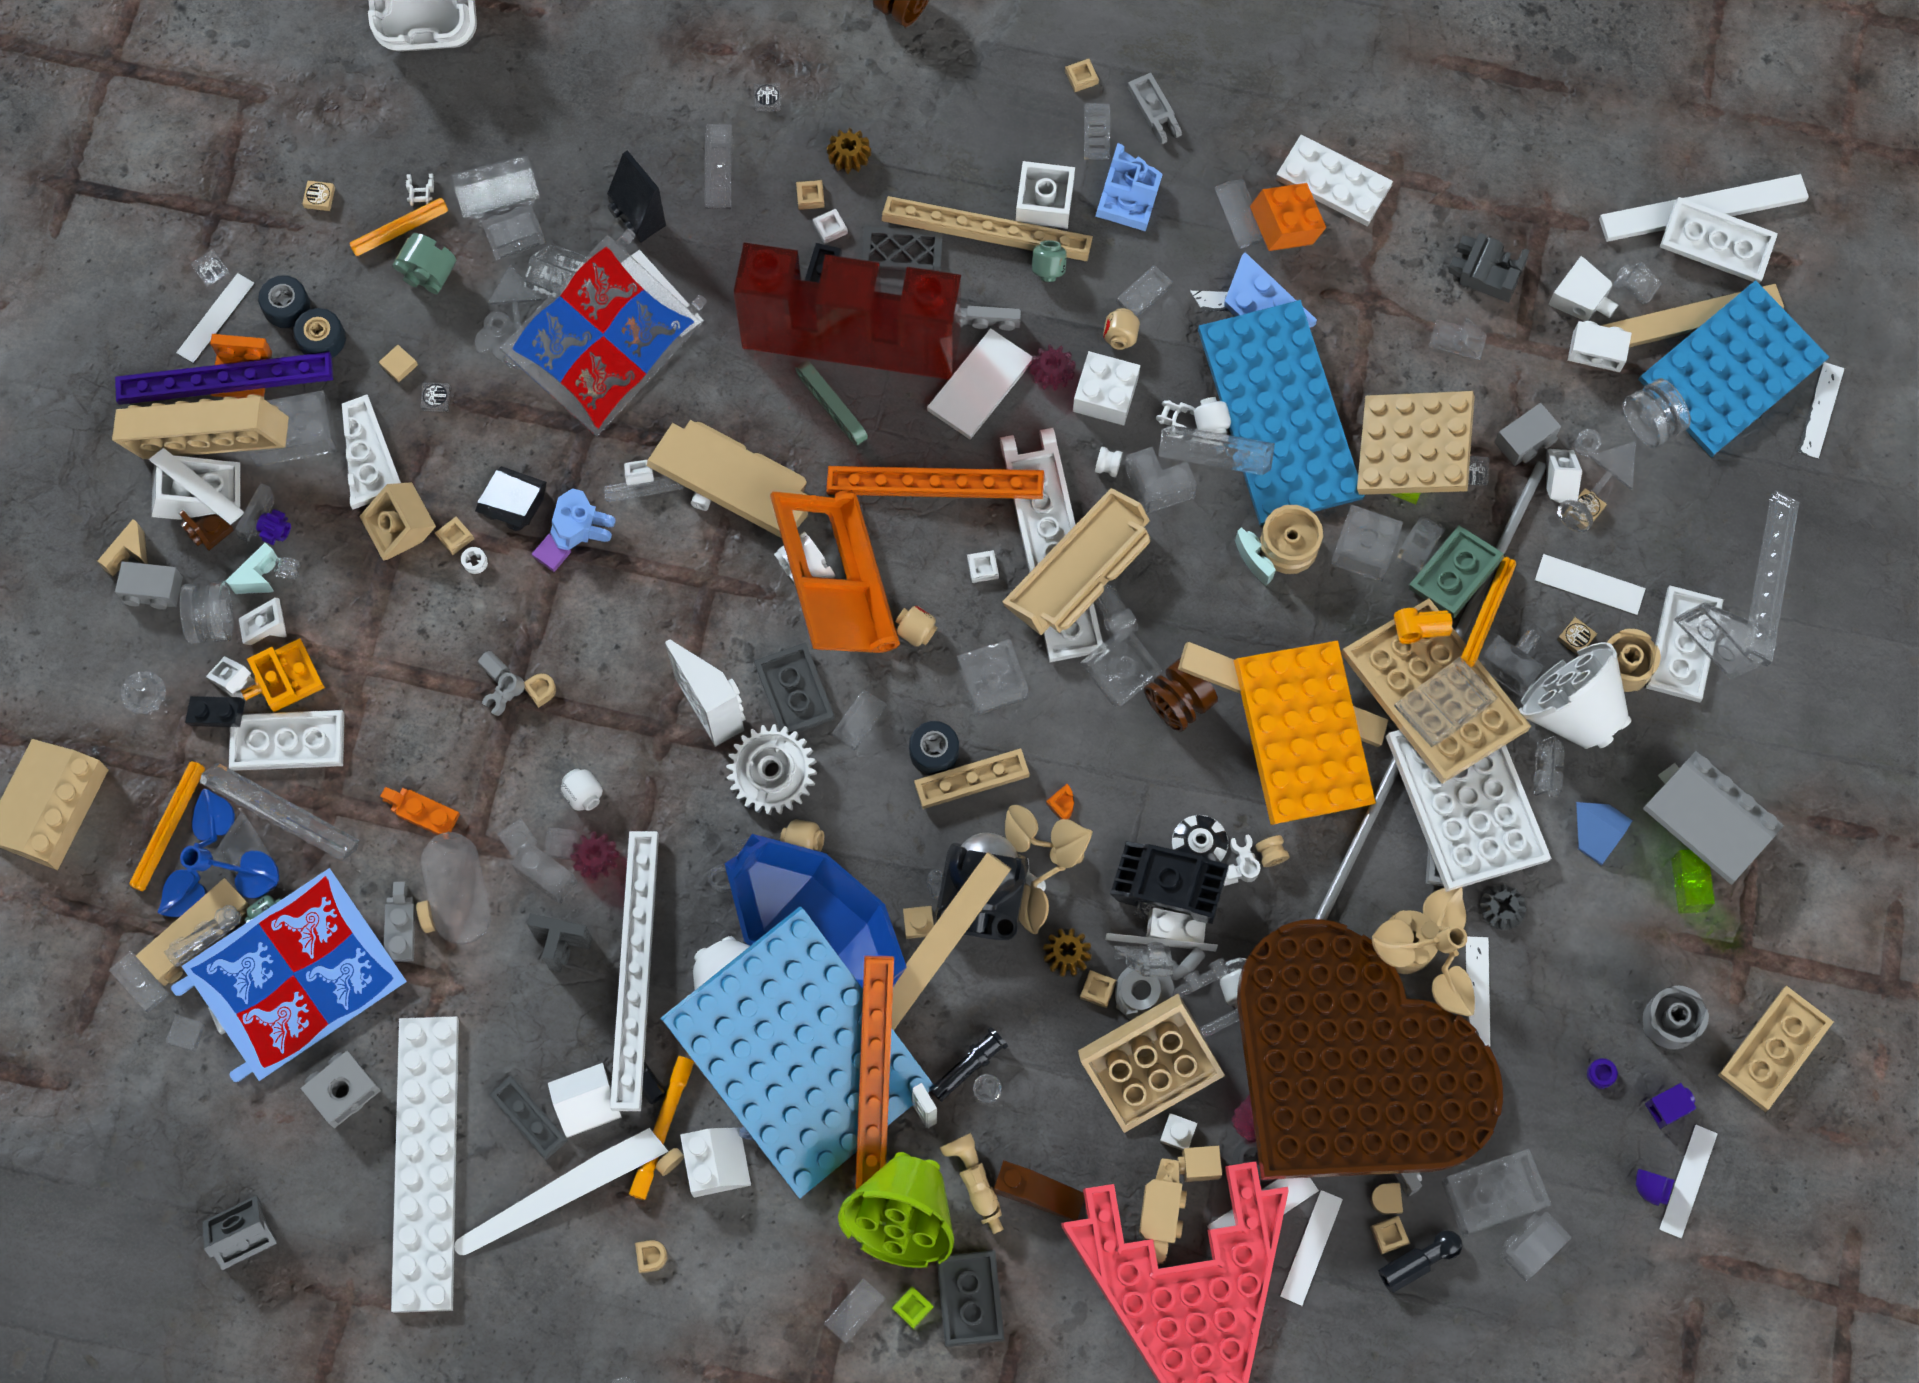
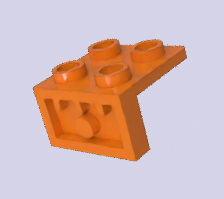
M212 334L210 344L217 355L215 365L271 359L272 351L265 338ZM266 388L211 394V396L235 397L239 399L247 398L248 395L254 394L264 397Z

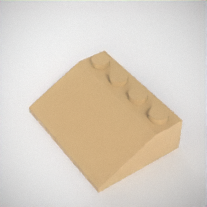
M32 739L0 800V848L58 871L108 772L106 766L100 760L75 750Z
M1179 993L1078 1050L1082 1065L1124 1133L1225 1076Z

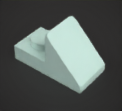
M264 543L226 580V583L235 594L273 592L274 590L262 575L274 568L278 560L277 555L270 546Z

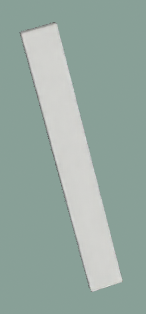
M1799 174L1685 197L1683 199L1729 216H1736L1805 202L1809 196L1802 176ZM1676 200L1600 215L1599 221L1606 242L1666 230Z

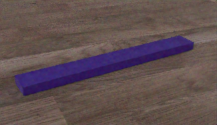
M330 352L116 376V402L118 405L330 381L333 380L332 355Z

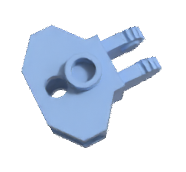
M571 489L558 497L550 534L557 547L565 550H570L582 541L588 543L589 539L608 542L612 536L610 531L592 525L612 528L615 525V518L612 515L595 511L596 506L590 505L583 491Z

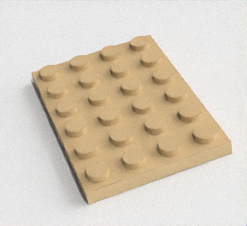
M1430 598L1413 607L1418 612L1439 611ZM1393 619L1345 647L1341 655L1442 784L1529 731L1530 723L1522 716L1518 708L1482 663L1477 659L1473 667H1467L1460 662L1466 643L1453 627L1450 636L1424 637L1418 642L1403 644L1398 640Z

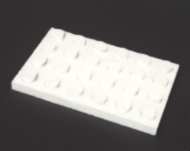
M1400 730L1387 734L1386 739L1446 892L1543 864L1552 859L1506 745L1442 784Z

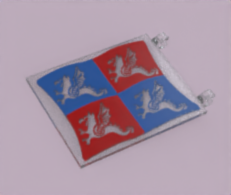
M627 229L617 241H614L607 234L500 347L503 353L595 437L607 427L703 323L695 315L707 302L702 295H698L686 307L624 249L635 237V233L631 229Z

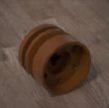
M1181 658L1177 659L1165 670L1167 678L1159 675L1154 679V683L1151 682L1144 687V694L1157 715L1178 732L1184 731L1188 727V723L1196 721L1195 712L1203 714L1218 702V696L1210 682L1178 670Z

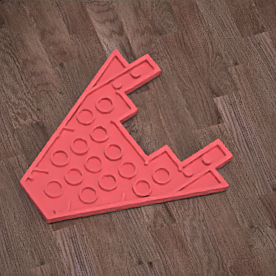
M1256 1161L1225 1167L1236 1226L1207 1230L1213 1260L1158 1269L1153 1239L1124 1244L1114 1184L1083 1189L1088 1219L1061 1223L1068 1239L1158 1383H1249L1289 1192L1288 1187L1261 1191Z

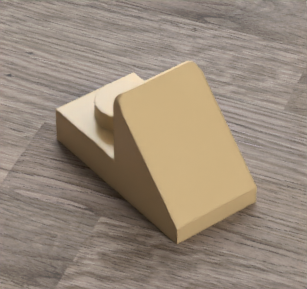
M132 520L97 561L111 576L120 571L121 562H128L130 556L142 564H148L145 534L135 520Z

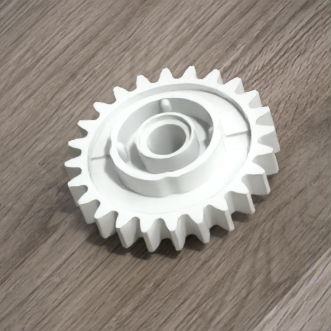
M773 724L771 731H768L764 725L761 726V733L751 729V738L742 735L743 745L734 744L738 752L736 754H729L734 763L726 765V768L733 771V774L727 776V779L735 781V784L730 789L733 792L740 791L736 798L739 801L746 799L745 806L747 808L755 804V811L757 813H760L764 807L768 815H771L773 808H776L777 812L782 814L784 806L792 811L793 801L802 804L800 795H810L806 786L815 785L809 779L810 776L817 774L816 770L810 768L811 765L817 763L816 760L808 758L813 750L811 748L804 749L807 741L804 738L797 741L799 734L796 731L788 735L789 730L786 726L783 727L781 732H778L775 724ZM777 763L779 767L778 772L774 776H766L765 769L767 765Z

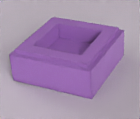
M548 534L532 553V556L548 569L555 572L571 553V550L558 548L552 536Z

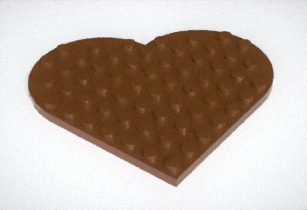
M1306 919L1279 927L1264 937L1249 954L1239 977L1237 1004L1261 1180L1441 1171L1468 1160L1489 1141L1494 1133L1493 1130L1498 1117L1501 1115L1503 1105L1502 1078L1489 1045H1485L1475 1031L1477 1029L1459 1014L1454 1015L1430 1001L1406 999L1405 990L1396 968L1384 962L1377 955L1371 939L1364 934L1362 936L1348 929L1347 925L1323 919Z

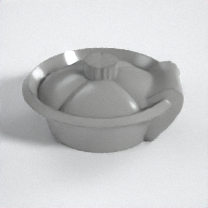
M1138 962L1130 965L1120 974L1115 985L1116 1009L1120 1010L1130 1021L1174 996V985L1170 975L1164 968L1152 962Z

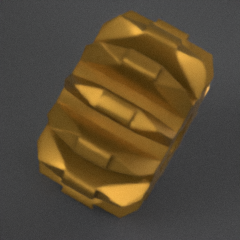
M851 128L848 129L847 133H843L839 129L838 137L831 136L827 154L829 155L830 164H835L837 171L845 168V171L849 174L852 168L859 172L860 165L867 166L868 157L871 156V148L869 147L868 138H863L861 131L853 134Z
M1062 928L1059 929V938L1050 934L1048 940L1051 944H1044L1043 948L1045 952L1049 953L1044 956V962H1053L1050 966V971L1052 972L1056 971L1058 967L1061 968V977L1065 976L1066 970H1070V974L1073 977L1076 976V967L1085 971L1087 966L1084 961H1090L1092 956L1086 952L1091 949V944L1087 942L1082 943L1085 935L1081 933L1077 938L1074 937L1075 929L1073 928L1069 930V935H1065ZM1071 948L1073 950L1072 956L1069 954L1065 957L1062 956L1063 949L1067 951Z

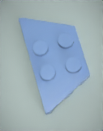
M1244 253L1232 280L1224 306L1234 316H1239L1296 300L1248 254ZM1303 307L1309 327L1311 328L1316 325L1317 319Z

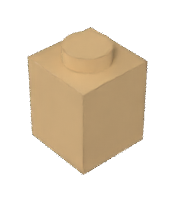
M1219 1146L1184 1148L1182 1157L1177 1158V1161H1179V1175L1184 1174L1185 1182L1219 1180L1222 1176Z

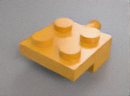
M301 638L276 650L270 647L247 658L255 675L256 684L241 690V693L246 701L258 694H262L272 711L276 712L325 687Z

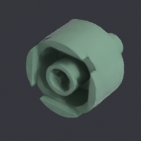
M413 233L404 243L392 266L404 275L403 280L408 285L417 287L419 284L429 292L438 294L457 261L456 257L446 247L440 250L434 246L437 241L432 238Z

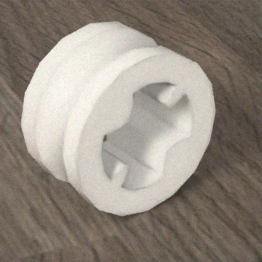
M470 547L462 553L461 563L469 573L479 574L486 569L488 559L480 548ZM473 555H476L478 559H481L477 560L479 564L473 566L471 562L468 563V560L471 561L470 557Z

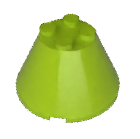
M904 1152L896 1153L893 1159L842 1203L838 1213V1222L847 1238H850L852 1235L861 1243L860 1249L891 1264L924 1268L927 1267L928 1262L937 1260L939 1264L944 1262L952 1252L954 1235L944 1179L939 1171L940 1165L936 1161L911 1157Z

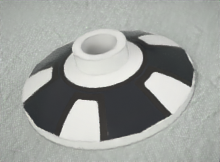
M1195 815L1184 819L1177 825L1172 836L1173 850L1221 862L1228 849V837L1225 829L1218 821L1208 816ZM1203 836L1206 842L1199 844L1196 841V837Z

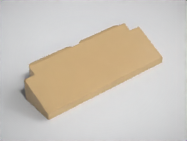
M692 420L688 422L684 429L672 423L647 460L646 466L780 538L782 537L770 494L774 491L807 495L804 493L807 481L803 476L762 454L746 450L743 444L701 422H694ZM792 510L797 528L807 518V511Z
M1111 488L1002 601L1004 606L1039 635H1042L1050 626L1058 633L1070 628L1104 592V586L1107 582L1116 579L1150 543V536L1144 528L1150 520L1142 504Z

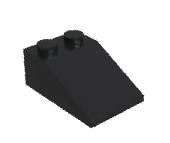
M628 150L622 154L607 193L610 203L607 206L615 218L620 217L624 222L623 227L631 237L635 235L641 243L665 227L666 222L659 187Z

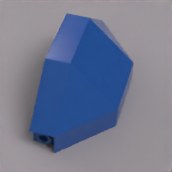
M751 834L740 853L724 863L743 939L746 944L751 946L798 907H802L862 989L864 955L894 956L893 987L907 968L885 904L826 853Z

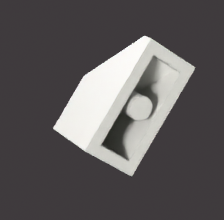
M1547 449L1546 489L1550 499L1559 503H1568L1569 500L1578 501L1582 469L1574 450Z

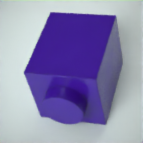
M1682 1083L1645 1103L1659 1129L1697 1109L1694 1105L1695 1098L1688 1088H1684Z

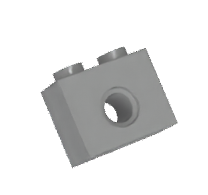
M348 1051L334 1055L328 1061V1066L320 1073L319 1071L312 1073L304 1081L305 1085L300 1088L333 1128H336L349 1116L358 1112L366 1102L381 1091ZM348 1085V1094L343 1098H337L336 1093L339 1087Z

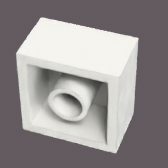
M1023 161L1016 207V221L1038 226L1068 229L1075 167Z
M1088 351L1074 397L1073 412L1125 425L1138 382L1140 365Z

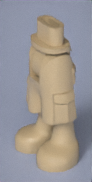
M971 1133L941 1146L940 1150L944 1156H958L964 1162L966 1170L960 1172V1176L968 1190L970 1201L975 1211L984 1218L981 1220L982 1224L988 1223L993 1234L1004 1230L998 1218L1002 1216L998 1198L993 1188L989 1185L982 1162L979 1163L975 1141Z

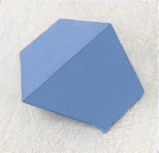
M1576 802L1578 850L1602 865L1633 820L1609 804Z

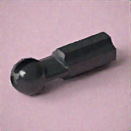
M1442 1231L1435 1236L1433 1244L1423 1250L1415 1248L1379 1269V1276L1389 1292L1394 1293L1430 1272L1431 1265L1437 1261L1456 1258L1461 1253L1462 1240L1454 1231Z

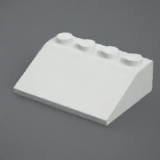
M672 640L666 641L665 645L674 677L715 747L743 732L744 726L742 721L746 719L739 696L740 691L732 678L727 680L723 672Z

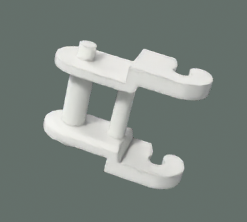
M407 174L406 188L408 193H410L407 202H410V206H413L414 202H426L428 204L430 201H433V198L430 197V192H434L433 174H429L430 179H428L426 188H413L411 174ZM414 192H426V196L414 197Z
M1170 400L1163 401V412L1161 415L1156 416V420L1160 424L1171 426V430L1175 432L1182 430L1183 434H1187L1188 428L1176 423V419L1180 412L1186 413L1188 410L1190 414L1194 415L1195 408L1182 402L1178 405ZM1169 410L1175 411L1172 419L1167 417Z

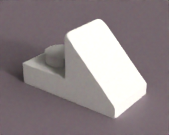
M273 598L239 618L243 644L253 645L269 635L287 637L279 598Z
M225 656L206 676V678L230 697L243 698L241 690L256 683L250 676L251 672Z

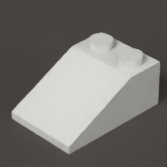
M175 456L240 508V462ZM154 464L152 476V517L181 520L179 512L182 510L190 518L216 514Z

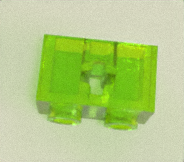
M1690 849L1679 850L1671 858L1678 913L1707 912L1715 905L1710 866Z

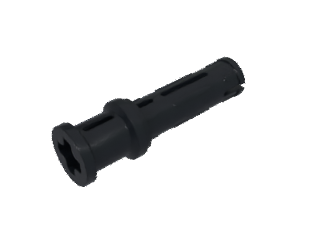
M990 1027L988 1034L976 1045L972 1044L970 1049H968L969 1053L929 1089L940 1102H943L952 1091L981 1065L983 1067L989 1065V1060L1002 1048L1006 1049L1008 1047L1007 1043Z

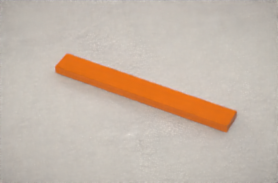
M828 466L826 492L828 495H835L840 491L849 490L850 493L867 496L1043 499L1044 470Z
M864 955L856 1189L886 1164L894 956Z

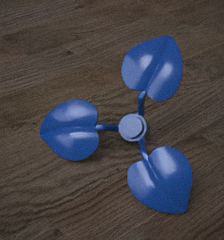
M203 789L200 793L192 818L194 835L197 839L204 842L188 846L181 852L180 861L187 870H176L167 878L158 913L161 915L180 917L207 894L206 888L198 883L201 876L197 871H205L211 865L237 871L235 887L239 894L246 898H260L278 884V867L274 860L264 852H245L241 857L239 867L213 860L211 852L204 849V847L217 841V835H226L231 830L235 819L232 805L226 799L208 789Z

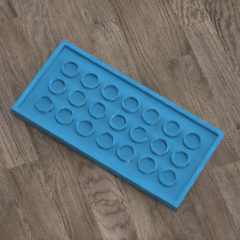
M1301 300L1199 325V336L1219 399L1228 406L1231 418L1229 430L1259 525L1263 526L1266 518L1275 509L1284 505H1299L1308 508L1312 512L1362 500L1365 495H1359L1357 491L1358 474Z

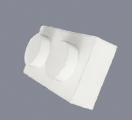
M1152 908L1149 910L1146 937L1204 943L1206 923L1193 920L1192 916L1188 914Z

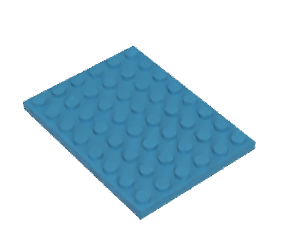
M798 907L660 1018L799 1199L857 1152L863 989L802 907ZM892 1028L888 1125L913 1106L912 1090L915 1086L922 1083L928 1093L931 1091L929 1088L934 1085Z

